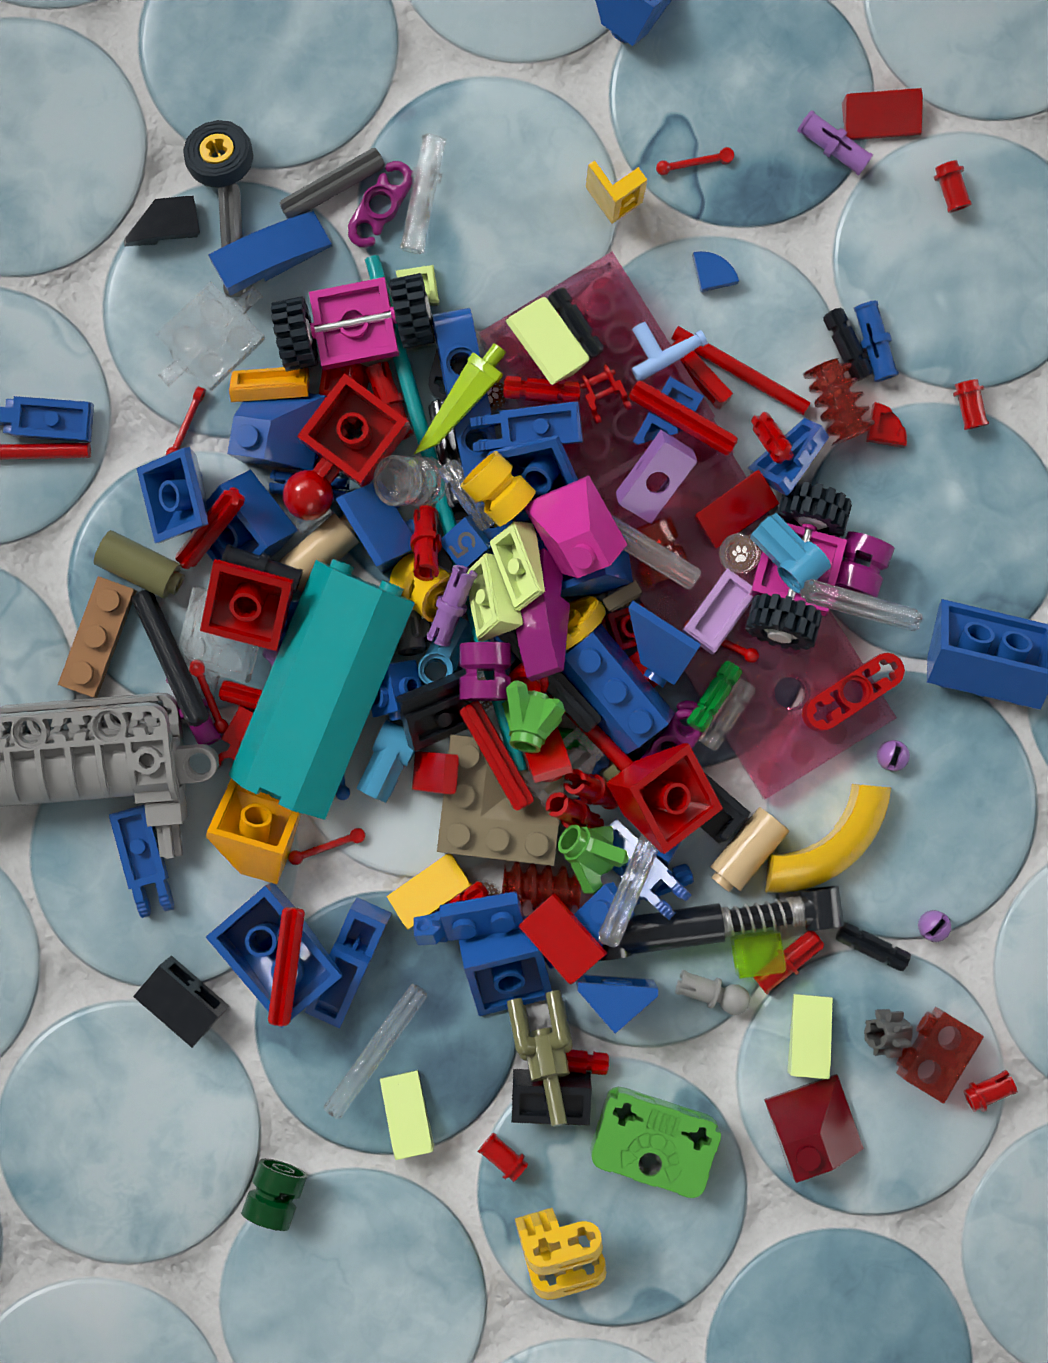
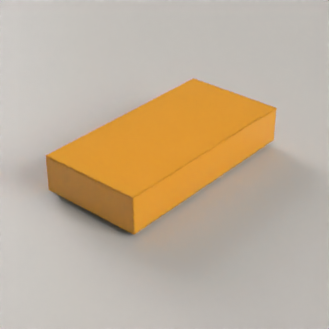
M284 367L233 371L229 387L231 402L308 397L309 369L303 368L286 372Z

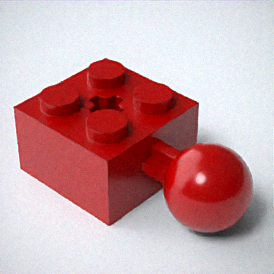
M344 373L297 435L299 440L319 455L321 459L313 470L297 472L288 479L283 489V501L287 510L293 516L302 520H315L325 515L333 502L331 484L340 472L360 487L369 485L410 431L409 421ZM362 425V436L350 440L347 432L348 428L357 429Z

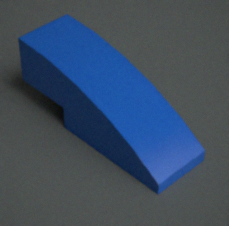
M314 211L258 230L208 255L231 296L261 279H264L265 282L332 247V243Z
M358 897L355 899L329 954L343 976L309 1004L304 1013L340 1029L392 915L391 912Z

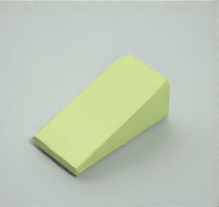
M513 522L490 541V545L515 611H520L543 594L545 588L533 523Z
M793 994L787 1072L791 1076L830 1079L832 997Z
M418 1070L380 1078L395 1160L433 1152L434 1142Z

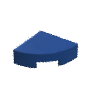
M693 252L692 257L700 292L738 284L739 279L736 271L723 257L711 252Z

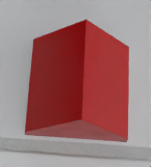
M215 559L212 566L200 631L277 651L293 598V579Z

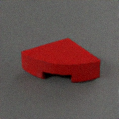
M874 402L872 404L866 442L905 448L907 445V434L899 418L886 405Z

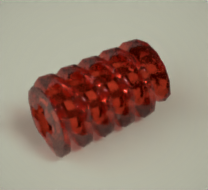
M839 358L823 362L803 373V377L806 380L816 379L809 386V392L812 394L822 393L815 400V407H828L820 415V420L822 422H834L826 429V433L829 436H839L831 446L855 438L867 432L876 424L875 420H862V416L870 407L869 405H856V402L864 395V392H851L850 387L858 381V377H845L844 373L853 365L851 362L839 363Z
M514 861L510 871H507L504 865L501 894L517 893L522 910L528 900L531 903L532 910L535 911L542 902H545L554 893L570 911L574 905L579 910L581 885L575 872L569 878L566 866H561L557 875L553 876L551 865H545L541 874H538L534 863L529 864L525 873H522L520 862Z

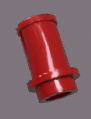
M957 160L937 166L935 168L937 175L934 176V180L940 183L948 207V213L957 212L971 206L972 203L969 200L961 174L964 171V167L959 166Z
M978 379L955 384L956 392L953 393V396L958 397L964 430L988 425L989 422L986 418L981 395L984 386H979Z
M1004 1070L1000 1074L978 1084L974 1082L969 1083V1088L963 1092L970 1108L974 1112L978 1110L985 1112L988 1105L1018 1093L1012 1077H1008V1071Z
M494 1132L477 1151L504 1173L502 1178L505 1180L509 1178L515 1182L528 1166V1163L524 1160L525 1155L523 1153L520 1155L515 1153Z

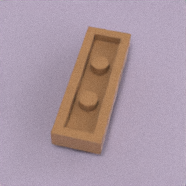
M99 576L97 577L58 685L93 698L98 697L132 606V598L136 595L137 590Z

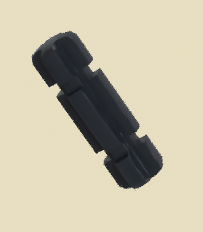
M561 287L553 291L548 296L549 302L588 354L589 360L599 356L603 352L604 346L597 335H592L593 329L576 304L572 305V297L566 288Z
M840 307L829 311L823 317V321L828 331L832 330L834 333L831 337L844 364L848 363L849 365L847 370L851 379L856 382L867 378L872 373V367L868 359H863L862 357L864 351L852 326L847 325L848 318L844 309Z
M844 922V926L839 927L836 933L837 941L849 947L853 945L855 950L882 963L886 961L888 966L898 971H904L908 966L911 958L909 952L897 946L893 948V944L864 930L860 932L859 928Z

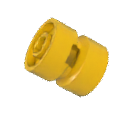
M494 451L467 475L460 487L475 503L484 502V512L498 527H501L527 506L534 497L536 490L521 475L513 477L511 474L513 466L498 451Z
M414 553L408 554L395 565L389 582L403 588L402 596L415 602L413 609L428 622H433L438 610L436 601L438 596L444 594L451 575L439 567V575L437 577L433 576V580H419L413 573Z

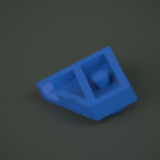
M806 418L785 434L786 439L792 445L791 451L794 454L790 461L784 460L781 464L773 461L770 454L766 451L747 467L751 474L759 469L769 486L786 496L794 489L829 438L822 425Z

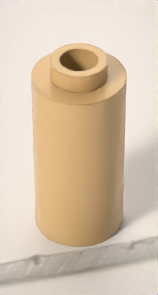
M334 513L278 562L303 569L298 590L302 593L316 560L330 565L332 559L340 560L360 542L355 537L357 534L345 514L339 519Z
M759 807L710 867L715 873L711 878L728 892L733 887L741 891L790 831L767 811Z

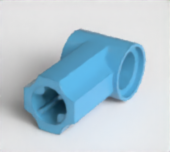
M777 513L767 517L750 536V539L777 566L779 576L784 583L798 594L804 592L831 568L826 554L816 544L810 541L805 543Z
M462 617L459 618L450 646L445 647L434 644L437 638L434 637L426 655L420 660L418 666L419 677L423 685L433 682L425 675L426 667L432 662L444 664L447 668L446 676L455 673L460 663V644L471 642L473 638L469 621Z
M388 719L383 724L372 747L374 753L356 788L387 803L404 766L407 767L415 753L408 746L404 728L394 722H390Z

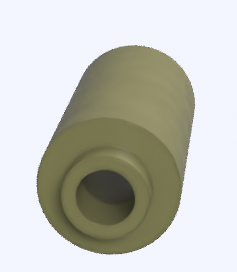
M112 530L108 531L103 537L94 556V565L163 599L170 593L175 595L184 581L185 575L180 573L182 566L180 563Z

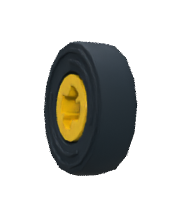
M216 120L202 124L195 128L186 138L183 148L185 165L196 181L209 187L220 188L238 182L248 173L253 162L250 138L240 126L231 121ZM219 150H224L225 154L221 156ZM216 152L218 157H212V154Z

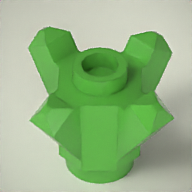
M519 680L513 681L506 687L508 700L502 703L510 729L509 736L511 738L509 744L514 749L522 752L538 753L541 751V746L544 745L546 738L562 722L561 716L565 712L563 703L559 699L549 698L544 693L528 691L527 684Z
M571 825L560 836L558 849L564 854L565 859L570 862L585 894L594 895L603 887L600 879L603 874L611 871L614 866L621 867L628 863L627 851L613 846L614 832L612 826L588 828L587 826Z

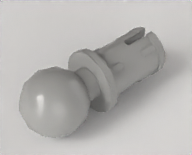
M682 970L679 977L682 980L677 981L675 993L678 995L706 1002L708 1008L711 1009L718 1002L722 1009L730 1015H739L749 1007V993L740 985L731 984L723 988L721 987L722 979L720 978L710 980L689 973L686 970Z

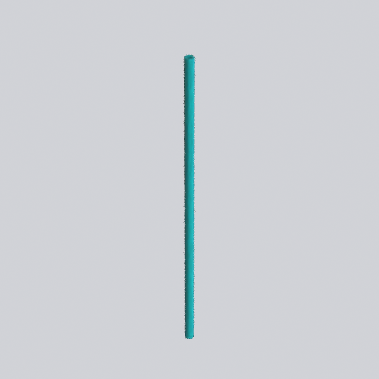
M379 255L367 257L365 263L370 280L385 277ZM388 288L391 307H393L392 298ZM395 323L400 356L393 357V361L417 444L419 445L429 426L407 350L403 348L398 324ZM431 447L421 451L420 454L434 503L439 513L443 534L446 535L457 523L453 509L449 507L435 447ZM468 595L465 604L468 607L466 614L474 641L482 642L478 641ZM483 671L485 680H494V671ZM492 701L506 749L519 772L527 770L523 752L514 749L509 744L511 737L509 736L510 729L502 706L504 701Z

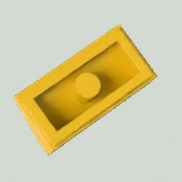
M447 853L386 897L408 930L414 926V917L431 914L440 905L445 904L471 886L472 882L453 855Z

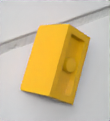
M595 160L588 165L586 188L611 224L643 203L647 178L639 167L612 185Z

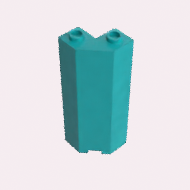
M332 559L330 565L318 560L315 561L228 774L242 788L255 794L260 792L268 794L280 800L278 804L287 809L323 820L326 819L415 604V602L402 596L403 588L384 580L381 581L380 586L366 582L352 574L353 566L336 559Z

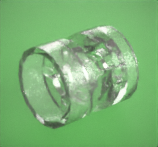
M390 455L383 458L377 465L374 473V488L380 500L388 506H432L443 497L447 488V476L440 461L433 457Z

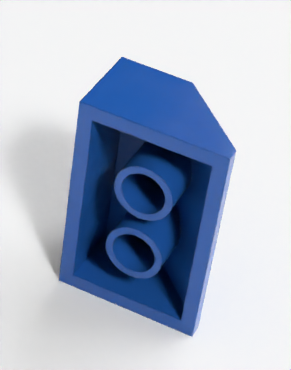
M941 599L927 656V683L1041 710L1048 695V624Z
M599 624L587 637L565 652L564 671L561 672L601 715L602 719L598 726L626 755L639 748L670 723L675 714L650 682L647 681L602 624Z

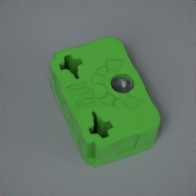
M617 1086L609 1090L606 1095L591 1142V1157L595 1166L601 1170L610 1173L614 1172L650 1186H657L678 1193V1195L687 1198H696L705 1190L715 1152L717 1153L721 1140V1132L715 1119L708 1114ZM624 1103H629L633 1114L626 1113L624 1118L620 1119L615 1107L622 1108ZM699 1127H703L707 1137H700L697 1143H694L689 1133H697ZM649 1153H654L658 1163L651 1164L649 1168H644L640 1158L647 1157Z

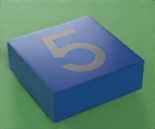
M472 516L464 517L441 538L442 547L454 563L468 568L492 549L490 540Z

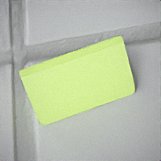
M546 297L534 301L506 320L508 326L552 385L574 375L589 361L588 354Z
M485 553L467 572L469 574L473 570L477 573V578L474 580L469 593V600L478 641L482 642L512 631L523 624L521 610L515 611L495 556Z

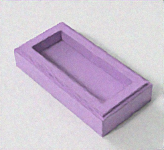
M727 568L681 632L700 643L703 649L713 655L753 601V598H755V596L750 595L752 585Z

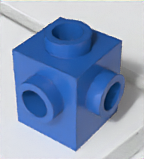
M416 659L389 664L371 708L373 718L389 715L390 722L401 720V709L396 697L422 686Z

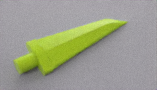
M493 343L483 358L474 352L470 355L467 364L414 454L438 445L493 385L500 381L503 374L495 367L506 354L505 350Z

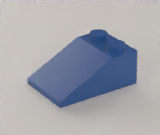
M273 883L265 885L206 936L207 940L268 1012L282 910L285 907H295L279 887ZM305 920L303 923L291 1020L343 976Z

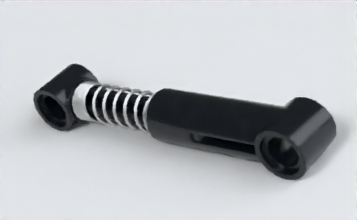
M839 886L805 889L800 891V896L786 898L784 902H780L778 899L772 904L768 901H765L763 905L755 902L751 907L744 904L742 908L734 905L732 909H729L727 906L726 908H721L720 904L716 903L673 910L675 914L670 920L660 912L635 915L602 945L607 954L599 961L626 958L633 954L725 942L726 936H735V932L741 931L745 935L748 930H753L756 933V929H763L766 932L767 928L774 927L777 930V926H785L787 929L788 925L791 924L794 928L804 926L807 931L844 926Z

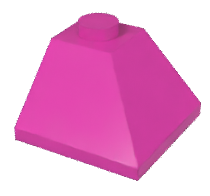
M590 476L531 500L524 508L562 574L580 578L608 567L628 545Z

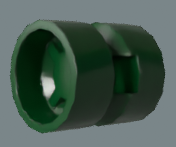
M260 1159L252 1180L256 1189L248 1192L241 1212L242 1216L248 1221L267 1229L276 1231L289 1230L297 1208L292 1201L300 1198L308 1175L291 1164L274 1159Z

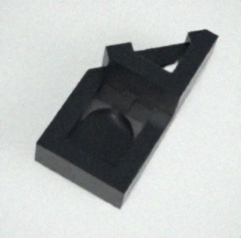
M194 195L155 199L125 237L124 247L157 245L159 240L197 238L200 230Z

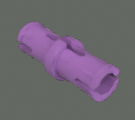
M813 110L808 113L797 129V132L802 133L824 149L823 154L828 158L831 156L835 157L856 172L858 176L873 157L872 153H869L846 136L847 131L843 128L837 130L816 115Z
M454 565L444 594L438 596L436 601L438 610L426 635L429 641H433L434 637H437L434 644L445 647L450 646L459 618L466 614L468 607L465 603L474 580L477 578V573L473 570L467 574L468 567Z

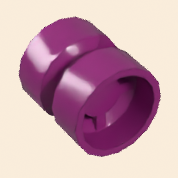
M848 531L845 536L847 543L843 554L844 558L841 561L835 588L861 598L876 600L884 580L880 575V571L888 568L895 548L891 544L873 536ZM859 558L871 562L870 566L867 567L855 563L856 559Z
M505 642L461 643L460 666L466 670V674L460 677V700L507 701L506 687L511 684V677L505 674V670L511 666V644ZM477 671H494V680H477Z

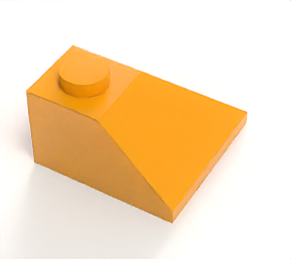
M231 778L207 830L206 838L240 874L278 884L288 860L301 813L279 805L280 800L262 792L255 794L248 791Z

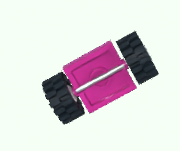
M421 273L390 279L393 307L390 304L385 277L309 292L313 323L303 296L272 302L271 317L274 324L273 330L285 371L317 366L318 353L315 339H317L323 370L400 356L395 323L398 324V331L404 349L435 343L432 314Z
M803 481V485L798 482L787 496L782 494L777 514L805 543L810 541L816 544L826 554L831 568L804 592L798 594L784 583L779 576L777 566L762 551L750 595L755 596V598H753L745 626L746 632H749V635L752 637H757V640L761 642L768 641L769 645L772 646L776 644L781 645V648L784 649L792 647L794 650H801V648L810 650V648L815 646L822 616L827 615L847 543L846 539L839 538L840 536L843 537L852 507L850 498H845L846 495L844 493H835L836 489L832 487L828 489L823 488V484L817 483L816 486H813L810 482Z

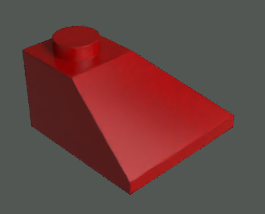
M683 743L636 760L606 782L623 815L663 854H666L723 809L688 743Z

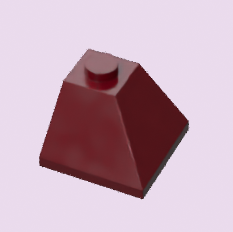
M837 1074L831 1075L830 1079H820L764 1099L788 1171L795 1183L832 1171L864 1149Z

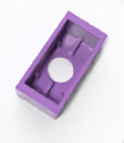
M660 430L617 489L616 495L619 505L647 522L652 523L697 463L693 449ZM655 472H662L668 478L657 493L650 491L646 486L647 478Z

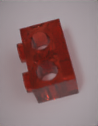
M935 1006L932 1013L928 1011L921 1018L917 1026L919 1035L913 1045L902 1050V1057L897 1059L896 1064L899 1068L896 1073L910 1084L944 1104L984 1036ZM952 1026L955 1032L954 1039L947 1045H940L938 1041L939 1032L944 1027ZM926 1060H933L935 1065L933 1074L928 1078H919L918 1068L920 1064Z

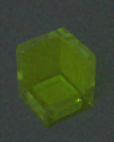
M768 930L766 932L761 931L730 936L735 974L739 979L785 972L783 945L779 931Z

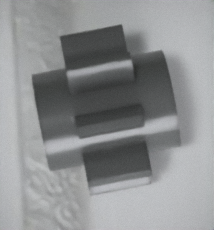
M415 610L411 611L397 645L398 654L402 656L416 655L427 650L426 641L429 640L426 638V635L432 624L425 618L422 619V616Z
M890 1009L875 1010L876 1019L866 1020L864 1039L874 1049L873 1055H886L887 1058L902 1057L901 1048L912 1046L913 1026L903 1018V1011L891 1012Z

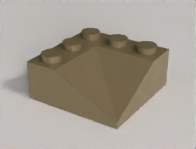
M450 735L448 754H457L459 757L457 790L455 794H443L437 852L554 866L559 819L550 816V812L546 811V801L551 794L555 792L562 793L564 775L557 781L534 783L529 769L521 771L520 773L530 789L534 801L525 808L515 811L474 738Z

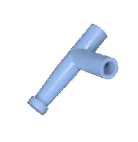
M642 322L635 326L632 331L648 359L633 367L632 372L637 381H642L678 361L699 346H705L708 344L704 333L699 330L694 336L662 351L647 323Z

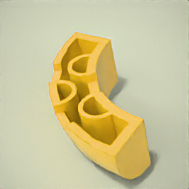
M851 784L846 808L839 821L835 824L834 829L826 837L801 850L790 853L771 854L768 857L765 892L786 893L812 888L829 881L849 868L863 855L879 832L889 805L891 787Z

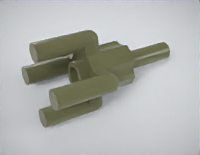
M560 990L546 993L552 1028H542L530 1032L526 1005H523L522 998L507 1001L515 1049L520 1058L527 1061L531 1082L543 1081L552 1127L567 1124L559 1078L570 1074L566 1053L571 1051L573 1046L564 998Z

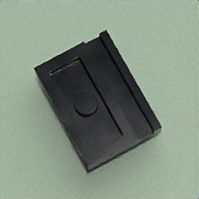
M465 669L396 697L401 709L400 716L407 743L414 752L446 739L450 735H455L468 729L460 715V710L474 701L460 700V677L466 674Z

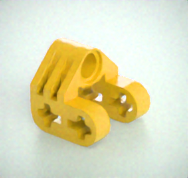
M552 1207L515 1218L532 1287L540 1298L546 1300L561 1298L594 1288L604 1281L607 1273L606 1263L602 1254L601 1232L596 1225L591 1222L581 1221L559 1227ZM586 1235V1238L590 1241V1247H582L579 1244V1237ZM591 1263L594 1266V1273L587 1275L583 1265ZM554 1274L556 1284L549 1286L547 1280H545L546 1275Z

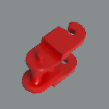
M604 365L603 373L587 379L585 375L581 376L583 381L580 384L581 389L586 388L588 394L585 395V401L597 425L602 423L595 406L598 399L612 393L619 394L626 410L632 409L631 402L627 399L628 396L621 380H614L613 375L616 372L614 369L610 370L607 365ZM608 379L611 388L594 394L592 386Z

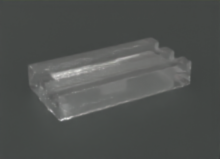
M576 727L563 739L565 748L576 739L581 743L568 756L571 764L586 751L592 755L578 768L586 773L604 754ZM528 771L523 776V779L535 798L538 797L542 801L541 804L546 808V801L550 795L544 789L552 782L541 781L539 784L534 783L531 773ZM565 780V781L563 782V783H569V784L572 785V782L569 781V780ZM563 783L551 794L555 792L564 793L566 790Z

